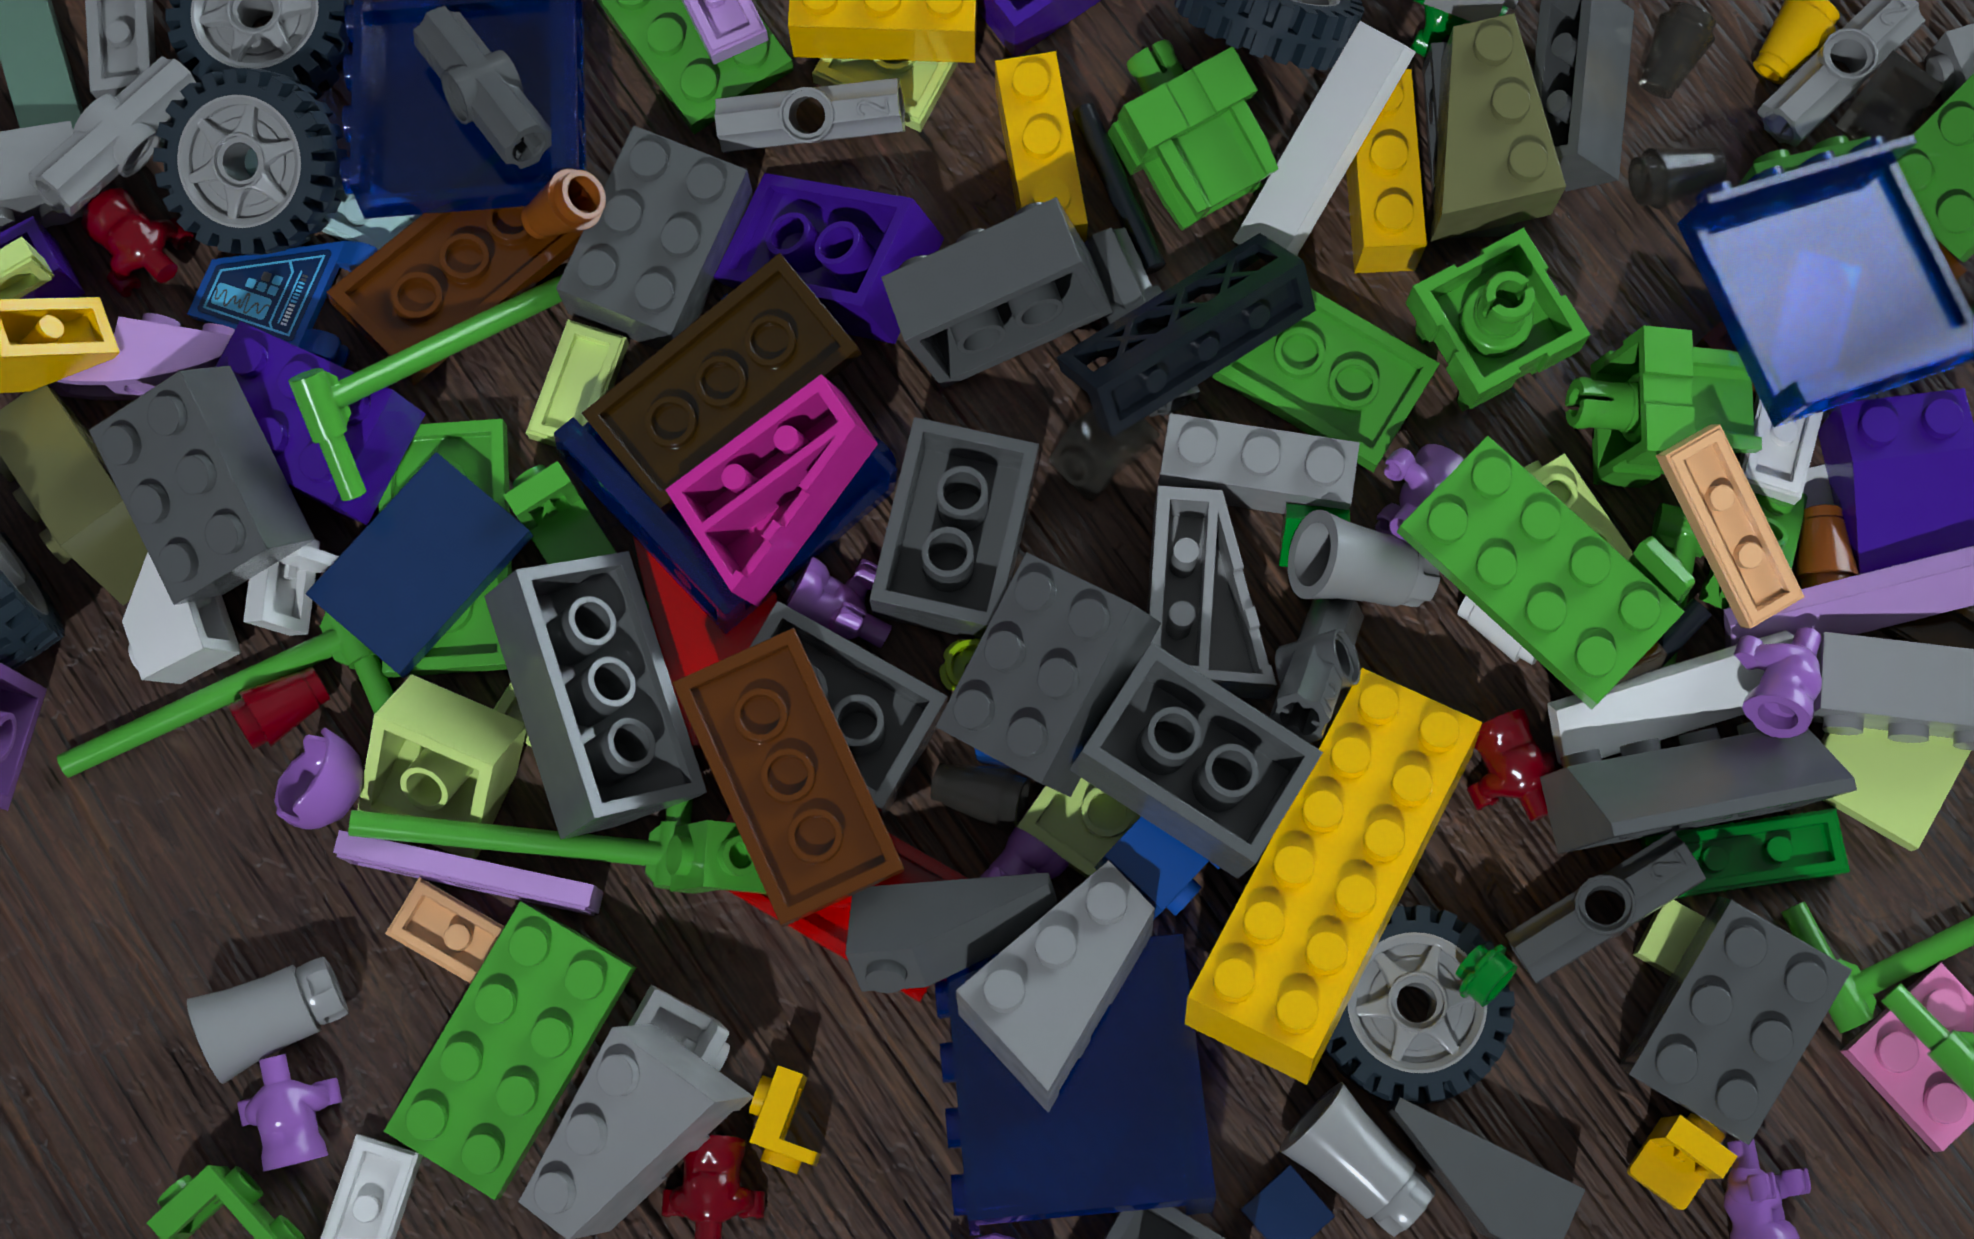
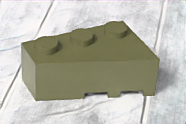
M1515 13L1453 26L1441 59L1437 131L1439 132L1438 151L1434 173L1435 200L1430 242L1551 215L1566 188Z
M49 385L30 392H24L0 410V473L11 483L17 480L21 487L12 492L13 496L36 523L43 520L47 526L39 535L53 555L63 564L73 558L124 606L130 601L148 551L89 430L78 415Z

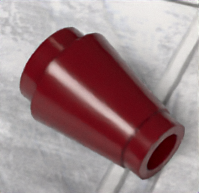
M309 667L302 672H296L240 691L241 698L227 706L254 750L267 742L270 747L274 746L319 709L320 705L331 699L314 669Z

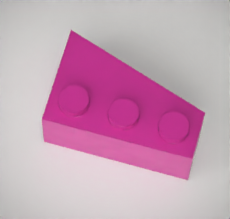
M821 374L665 490L730 591L758 607L878 443L845 394Z

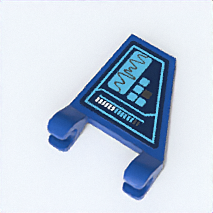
M339 241L285 249L286 251L272 254L239 255L211 260L187 313L192 319L204 323L220 324L236 329L238 323L242 321L341 367L345 366L350 350L345 345H341V340L336 335L313 329V326L325 302L327 291L331 288L339 268L341 267L352 272L378 251L375 246L357 241Z

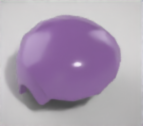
M325 727L320 732L324 737L306 735L304 737L303 745L305 752L290 763L277 783L274 799L277 808L276 814L287 823L301 829H319L341 820L360 796L363 785L364 770L359 754L345 740Z

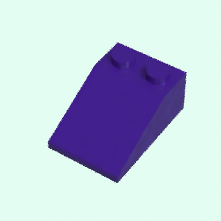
M764 173L718 266L714 278L719 283L736 289L771 259L781 253L848 335L895 344L901 331L881 277L899 269L903 262L912 257L930 255L939 251L944 237L913 198Z
M1965 388L1839 403L1819 428L1818 436L1834 505L1843 509V519L1846 524L1858 573L1863 574L1974 546V423Z

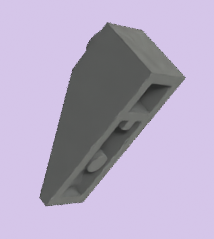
M1049 873L871 886L852 895L845 954L862 992L895 993L901 989L928 987L1003 951L1056 906L1058 900Z
M1402 1098L1390 1101L1385 1113L1478 1233L1490 1239L1565 1238L1585 1189Z

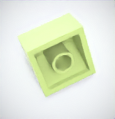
M411 674L374 714L358 811L493 824L518 770L526 734L524 722ZM433 845L454 855L476 859L481 849Z

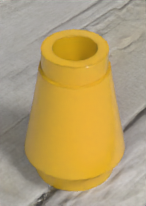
M1784 0L1759 52V56L1753 62L1755 70L1767 80L1776 84H1783L1790 75L1823 46L1832 33L1836 32L1834 25L1840 18L1836 7L1828 0Z

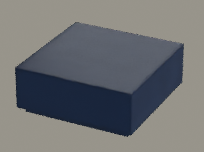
M1291 1165L1286 1166L1239 1209L1264 1239H1311L1335 1217Z

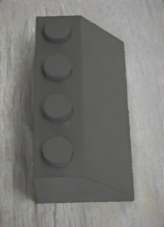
M629 551L516 569L484 596L561 840L617 827L699 797L707 792Z
M1752 721L1737 725L1738 736L1720 739L1718 728H1710L1678 736L1680 742L1678 747L1661 749L1659 738L1623 745L1620 747L1622 757L1602 760L1599 749L1566 755L1560 758L1562 769L1540 777L1558 854L1666 834L1672 831H1682L1792 810L1857 791V787L1851 773L1809 729L1795 737L1777 738L1761 732Z

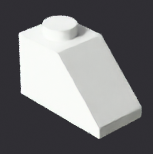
M147 552L122 620L129 641V657L135 668L139 671L141 680L182 684L240 654L241 650L222 595L174 605Z

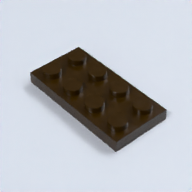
M779 253L588 407L582 414L656 507L665 514L675 506L665 489L822 374L826 379L831 380L862 353L811 289Z

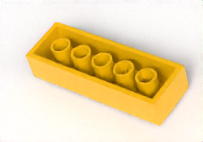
M1361 668L1360 681L1357 685L1351 687L1319 747L1323 754L1273 834L1187 997L1185 1025L1306 1085L1308 1084L1473 754L1482 725L1481 721Z

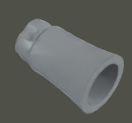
M1315 510L1301 521L1289 549V582L1294 593L1303 599H1345L1391 607L1399 605L1419 607L1423 602L1432 600L1440 582L1439 570L1406 540L1351 523L1324 510Z
M325 957L311 960L297 968L294 965H290L265 977L226 990L187 999L189 1017L199 1045L211 1070L222 1084L228 1082L259 1060L274 1054L292 1043L320 1032L321 1025L334 1022L349 1014L339 982Z
M1343 1082L1329 1089L1309 1108L1294 1125L1279 1148L1281 1153L1312 1172L1340 1194L1366 1219L1372 1217L1383 1230L1393 1237L1408 1229L1425 1211L1427 1205L1435 1196L1436 1190L1415 1171L1416 1164L1373 1122Z

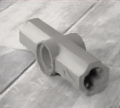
M1871 0L1842 29L1832 33L1821 49L1760 106L1757 113L1764 123V130L1779 143H1788L1796 148L1840 104L1851 99L1863 82L1922 27L1925 19L1920 13L1919 3L1916 0ZM1831 60L1842 62L1849 68L1851 73L1840 71Z
M161 56L116 97L111 94H105L94 100L78 118L73 134L29 172V182L40 194L42 200L57 213H65L72 217L116 176L120 174L123 177H129L138 172L153 156L154 147H158L161 137L156 136L159 122H170L172 119L165 112L166 108L172 100H183L185 97L180 91L189 83H196L191 72L175 58L170 60Z
M898 77L820 87H800L794 90L715 99L716 108L714 116L716 132L722 152L803 143H820L829 140L906 131L904 98L900 78ZM810 97L817 99L823 105L825 111V121L822 127L813 133L804 131L796 118L800 103Z

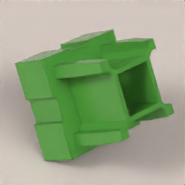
M1164 39L1154 43L1151 46L1153 48L1151 52L1147 47L1127 61L1128 71L1135 77L1143 95L1123 105L1117 115L1118 120L1111 125L1107 134L1129 175L1131 176L1142 169L1144 170L1163 206L1181 231H1183L1200 219L1244 195L1251 194L1263 186L1261 180L1276 172L1279 168L1268 141L1247 104L1258 90L1235 48L1230 47L1185 72L1174 53L1173 45L1169 40Z
M1524 227L1482 249L1479 257L1457 268L1453 264L1412 287L1405 303L1416 320L1415 335L1420 343L1434 342L1448 363L1446 371L1460 392L1456 402L1462 412L1469 408L1471 410L1512 388L1515 381L1528 373L1532 375L1537 372L1540 373L1579 352L1591 335L1566 294L1561 296L1546 273L1549 267Z
M1644 325L1623 340V346L1616 351L1610 350L1590 365L1591 378L1579 377L1574 379L1567 391L1565 406L1579 407V410L1569 409L1565 412L1568 424L1576 429L1594 428V438L1592 439L1593 484L1632 488L1645 486L1660 477L1661 474H1664L1656 455L1711 424L1721 425L1734 453H1757L1762 450V437L1754 435L1752 387L1754 374L1759 370V357L1730 350L1693 347L1692 330Z

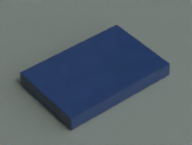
M435 452L305 594L404 679L532 539L533 534L441 455Z

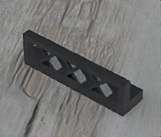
M1258 233L1056 357L1060 370L1088 393L1099 428L1113 438L1315 312V304L1304 260L1265 235ZM1259 259L1269 263L1258 271L1240 272ZM1219 293V295L1207 302L1189 303L1200 295ZM1168 325L1155 334L1138 335L1150 326ZM1116 356L1115 359L1095 371L1087 367L1088 364L1100 357Z

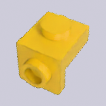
M778 1065L773 1078L765 1075L761 1077L754 1093L749 1113L759 1117L749 1142L764 1147L760 1161L798 1174L802 1162L817 1166L821 1155L815 1151L785 1141L808 1077Z
M1690 1113L1687 1119L1681 1115L1663 1117L1658 1121L1628 1166L1627 1173L1673 1208L1684 1210L1688 1207L1706 1179H1723L1738 1156L1721 1144L1726 1137L1724 1133L1702 1117Z

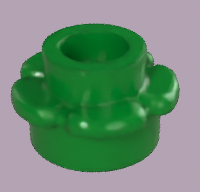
M1500 944L1494 949L1488 950L1483 945H1479L1468 954L1455 973L1462 980L1459 987L1461 997L1467 998L1470 996L1484 1007L1505 988L1518 967L1504 955L1506 952L1505 946Z

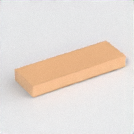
M1720 424L1708 425L1656 455L1741 628L1751 629L1805 597Z
M419 877L385 934L471 984L505 926Z

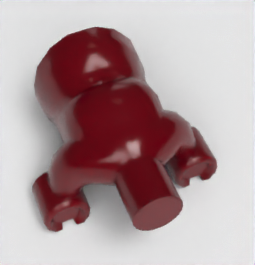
M122 188L109 189L96 196L87 205L81 220L84 232L95 242L102 244L112 254L110 261L111 271L107 276V281L125 298L131 296L130 291L134 287L136 289L141 287V281L132 272L133 270L144 267L159 283H165L175 276L178 270L177 265L162 251L166 241L174 249L183 250L185 248L183 244L186 241L192 242L194 240L193 232L185 231L176 222L179 218L151 220L141 210L138 201L132 194Z
M1524 708L1507 712L1483 723L1474 749L1481 754L1488 769V774L1481 778L1479 782L1467 788L1476 810L1480 811L1487 805L1491 806L1498 803L1499 797L1519 798L1530 822L1547 816L1548 811L1540 777L1562 769V765L1557 762L1555 751L1541 752L1531 733L1530 722Z
M709 1135L710 1138L698 1150L689 1152L683 1158V1185L674 1189L663 1190L662 1216L687 1217L695 1222V1239H722V1223L736 1215L744 1219L748 1217L762 1219L765 1210V1192L752 1191L740 1186L741 1163L746 1148L745 1139L732 1136Z

